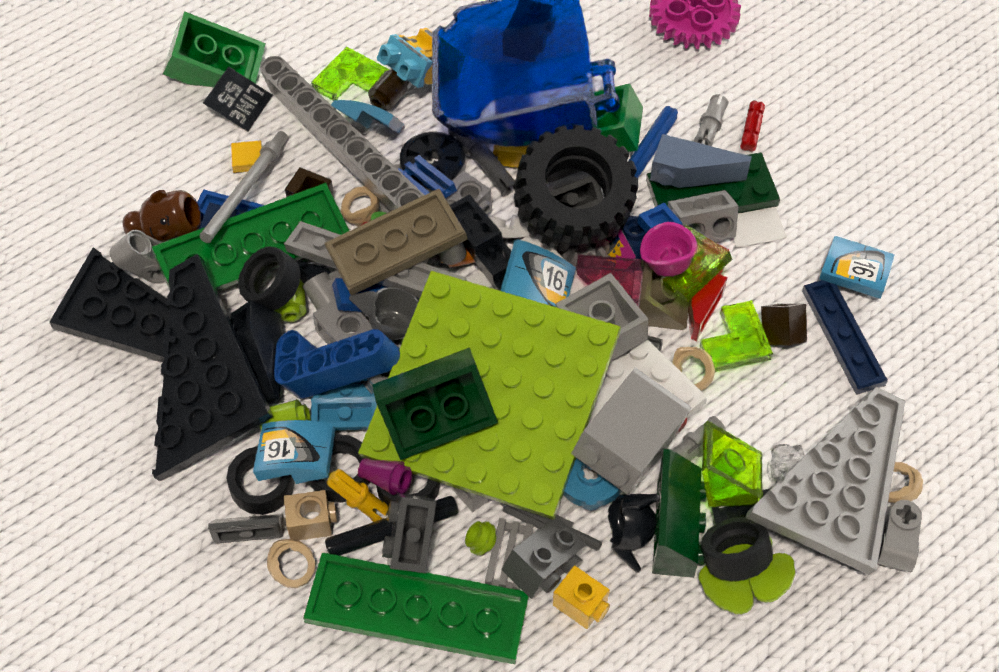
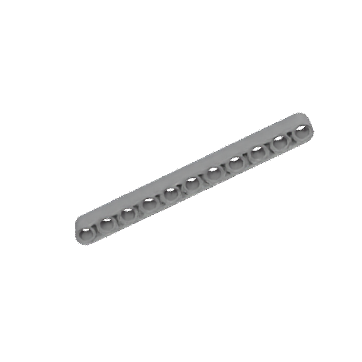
M270 56L261 63L260 71L270 92L390 211L424 196L415 185L282 57ZM464 241L435 256L447 265L461 262L466 255Z

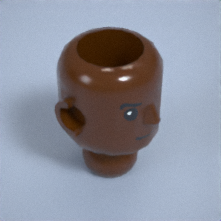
M158 190L143 202L140 212L136 210L128 212L123 217L122 226L125 234L131 230H139L160 242H166L199 230L201 211L196 199L187 191L176 190L166 193L165 190Z

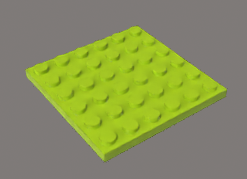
M431 271L399 349L400 358L397 364L392 367L388 378L470 347L498 423L400 460L377 406L358 454L363 458L372 460L403 461L405 463L404 466L411 468L412 474L554 520L576 457L571 453L581 434L588 426L618 341L621 327Z

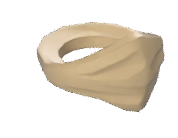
M366 186L356 187L348 192L342 200L341 214L347 222L359 227L363 222H369L371 215L378 211L379 199ZM363 195L371 198L370 206L351 213L350 206L355 198Z
M697 347L677 348L674 353L673 364L681 372L683 370V363L692 356L704 363V378L694 385L701 391L707 389L713 381L715 374L712 357L705 350Z
M895 462L893 471L908 475L910 480L908 486L903 487L899 491L890 492L888 502L896 503L900 500L913 501L917 499L923 490L922 474L908 464Z
M283 539L274 542L270 547L267 557V568L272 578L287 588H299L308 584L315 574L316 561L308 546L293 539ZM289 548L294 552H300L308 562L307 572L303 577L296 580L286 578L279 569L280 563L277 558Z

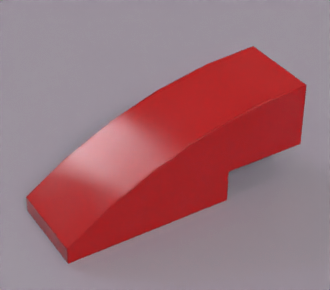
M707 239L699 253L690 288L688 324L691 339L694 341H698L722 299L728 278L721 274L726 266L729 249Z

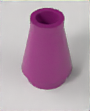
M364 458L359 464L358 476L395 495L397 493L403 494L407 491L411 483L412 471L410 467L404 466L405 463L403 461Z

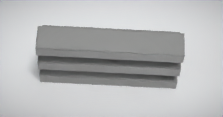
M499 518L496 530V543L492 548L485 584L520 590L514 582H507L508 576L503 571H501L499 580L494 579L505 531L510 532L503 565L512 549L515 548L517 534H523L524 541L532 535L533 524L526 523L525 526L520 525L519 521L509 523L506 522V519Z

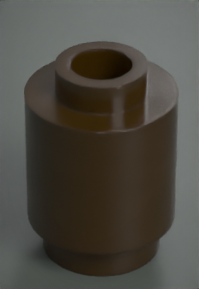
M393 69L385 71L368 91L370 103L385 111L391 110L407 91L409 81L402 80Z

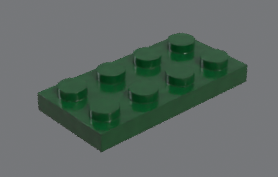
M762 152L748 155L752 156L746 180L678 188L651 181V172L646 174V183L655 207L662 203L668 206L669 201L726 190L737 203L738 213L777 207L779 206L780 197Z

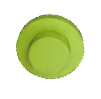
M480 521L471 525L465 537V545L470 548L471 553L481 556L494 547L497 538L495 526L489 522L482 523Z

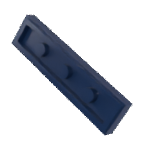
M823 280L804 285L802 292L855 394L858 395L871 391L876 387L886 386L888 379L838 286Z

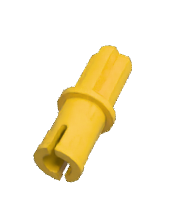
M341 469L332 471L329 474L327 485L346 499L349 507H356L373 522L382 519L374 508L384 516L386 515L388 505L369 492V488L365 483H358Z

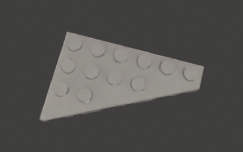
M878 387L873 389L747 512L746 518L870 575L877 569L905 400Z

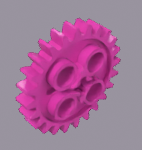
M651 0L649 17H652L651 25L657 26L656 33L665 32L664 40L674 38V45L682 41L686 49L690 43L694 44L696 49H699L702 43L711 48L712 41L720 45L722 37L730 39L731 32H736L741 15V5L738 4V0Z

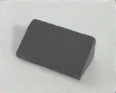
M269 514L215 519L208 524V529L215 544L283 537V515Z

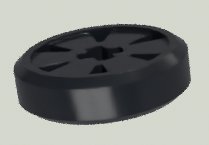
M437 131L424 132L413 136L404 144L400 152V167L402 170H405L404 164L407 162L414 164V158L418 155L427 162L428 160L432 161L433 158L438 159V162L434 160L430 164L453 181L463 170L465 171V152L460 142L449 134ZM414 175L410 176L420 185H422L426 190L433 191L431 189H428L425 185H423V183Z

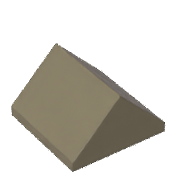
M644 262L639 308L648 318L649 327L675 330L687 328L691 275L684 271L673 277H663L657 275Z

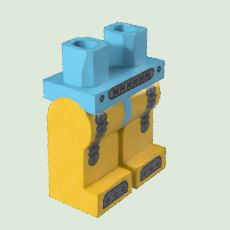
M428 28L419 29L417 36L390 35L388 43L380 47L377 55V61L391 67L397 72L398 77L404 81L408 80L417 88L423 87L424 83L430 85L455 81L465 59L462 53L450 44L444 43L443 39Z

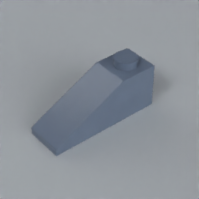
M662 134L652 162L650 180L659 182L662 185H671L678 188L746 180L752 156Z

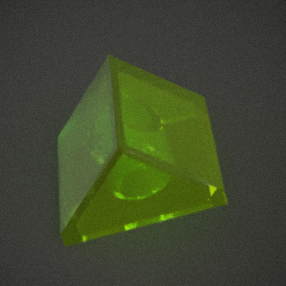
M706 421L703 427L702 475L708 506L756 504L763 497L762 452L712 422Z

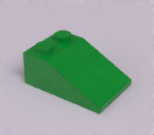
M184 11L176 27L162 75L189 85L214 87L229 66L256 84L266 43Z
M630 83L552 101L549 104L544 132L550 131L551 134H554L556 127L564 125L567 127V130L573 129L574 125H584V130L592 131L594 127L602 130L601 135L607 138L608 135H611L617 139L616 146L618 148L624 146L628 152L638 151L643 106Z

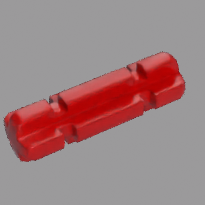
M753 100L749 104L740 146L744 151L753 152L756 150L765 110V104L762 101L757 102Z

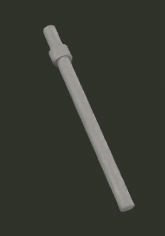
M279 131L271 141L266 142L262 147L258 159L200 233V239L203 242L210 243L269 163L274 162L281 154V147L288 139L285 132Z

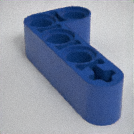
M377 329L369 330L319 348L314 346L298 331L290 330L285 332L277 342L274 378L278 384L296 398L303 399L390 371L400 358V348Z

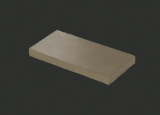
M436 189L324 244L350 295L467 240V236L441 190Z

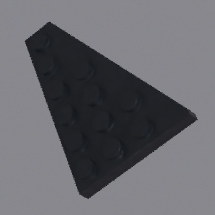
M198 254L169 270L168 284L170 292L167 295L166 305L169 307L168 327L164 328L162 351L164 361L161 364L160 374L163 376L162 396L158 397L156 419L158 431L154 446L157 447L156 468L152 469V474L158 481L166 479L273 418V414L205 262Z

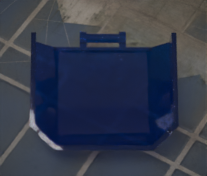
M485 0L460 6L453 12L454 19L446 27L439 25L432 32V113L445 127L464 138L491 146L528 147L532 141L538 142L539 135L544 132L550 131L551 134H554L555 128L565 125L567 130L573 129L574 125H584V130L592 131L593 127L599 129L597 111L604 109L607 112H614L620 108V98L616 94L614 81L616 64L611 59L592 62L580 0ZM600 75L603 81L604 94L596 96L594 77Z

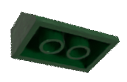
M470 347L372 384L376 404L400 460L498 423Z
M664 448L657 479V494L660 496V500L656 502L652 574L694 578L697 566L704 565V555L701 544H699V533H705L706 513L700 512V502H706L707 482L701 481V467L673 450Z

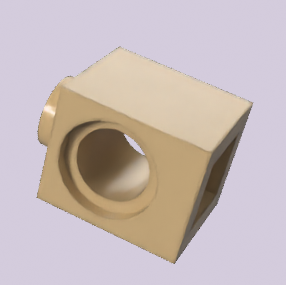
M326 490L284 496L286 526L290 539L300 541L332 536L331 523L337 522L335 502H328ZM310 512L319 513V515L313 519L304 518V516Z

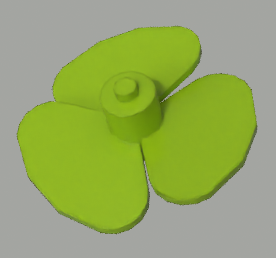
M735 545L727 548L722 553H739L753 545ZM775 553L773 554L772 562L766 570L747 580H721L712 575L706 565L699 572V581L705 595L715 605L731 613L742 615L748 613L754 605L752 592L761 602H774L790 589L796 573L794 560L790 555Z

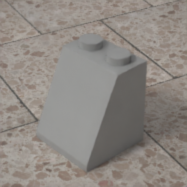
M635 367L585 428L571 454L629 495L662 457L663 448L667 449L692 407Z

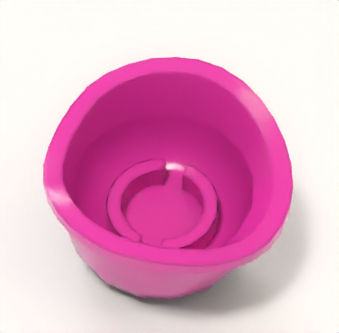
M664 222L654 226L645 234L641 243L640 253L642 260L657 275L673 277L688 269L692 257L697 252L698 245L696 238L686 227L675 222Z

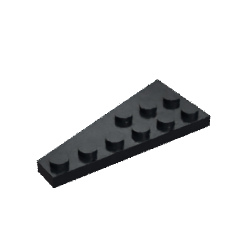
M93 247L49 321L52 329L160 362L164 361V354L162 352L164 328L168 327L169 307L166 306L167 298L140 279L133 278L113 262L104 258L101 252Z

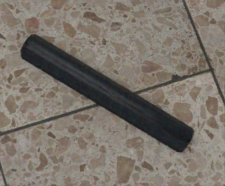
M453 496L435 500L436 508L433 523L458 514V506ZM386 517L325 539L328 554L340 556L383 541L385 536H391L393 523L387 522Z

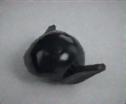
M657 493L619 494L608 508V520L612 531L610 542L613 543L611 548L636 573L641 571V567L632 551L639 550L648 545L655 534L656 514L649 505L660 500V496Z

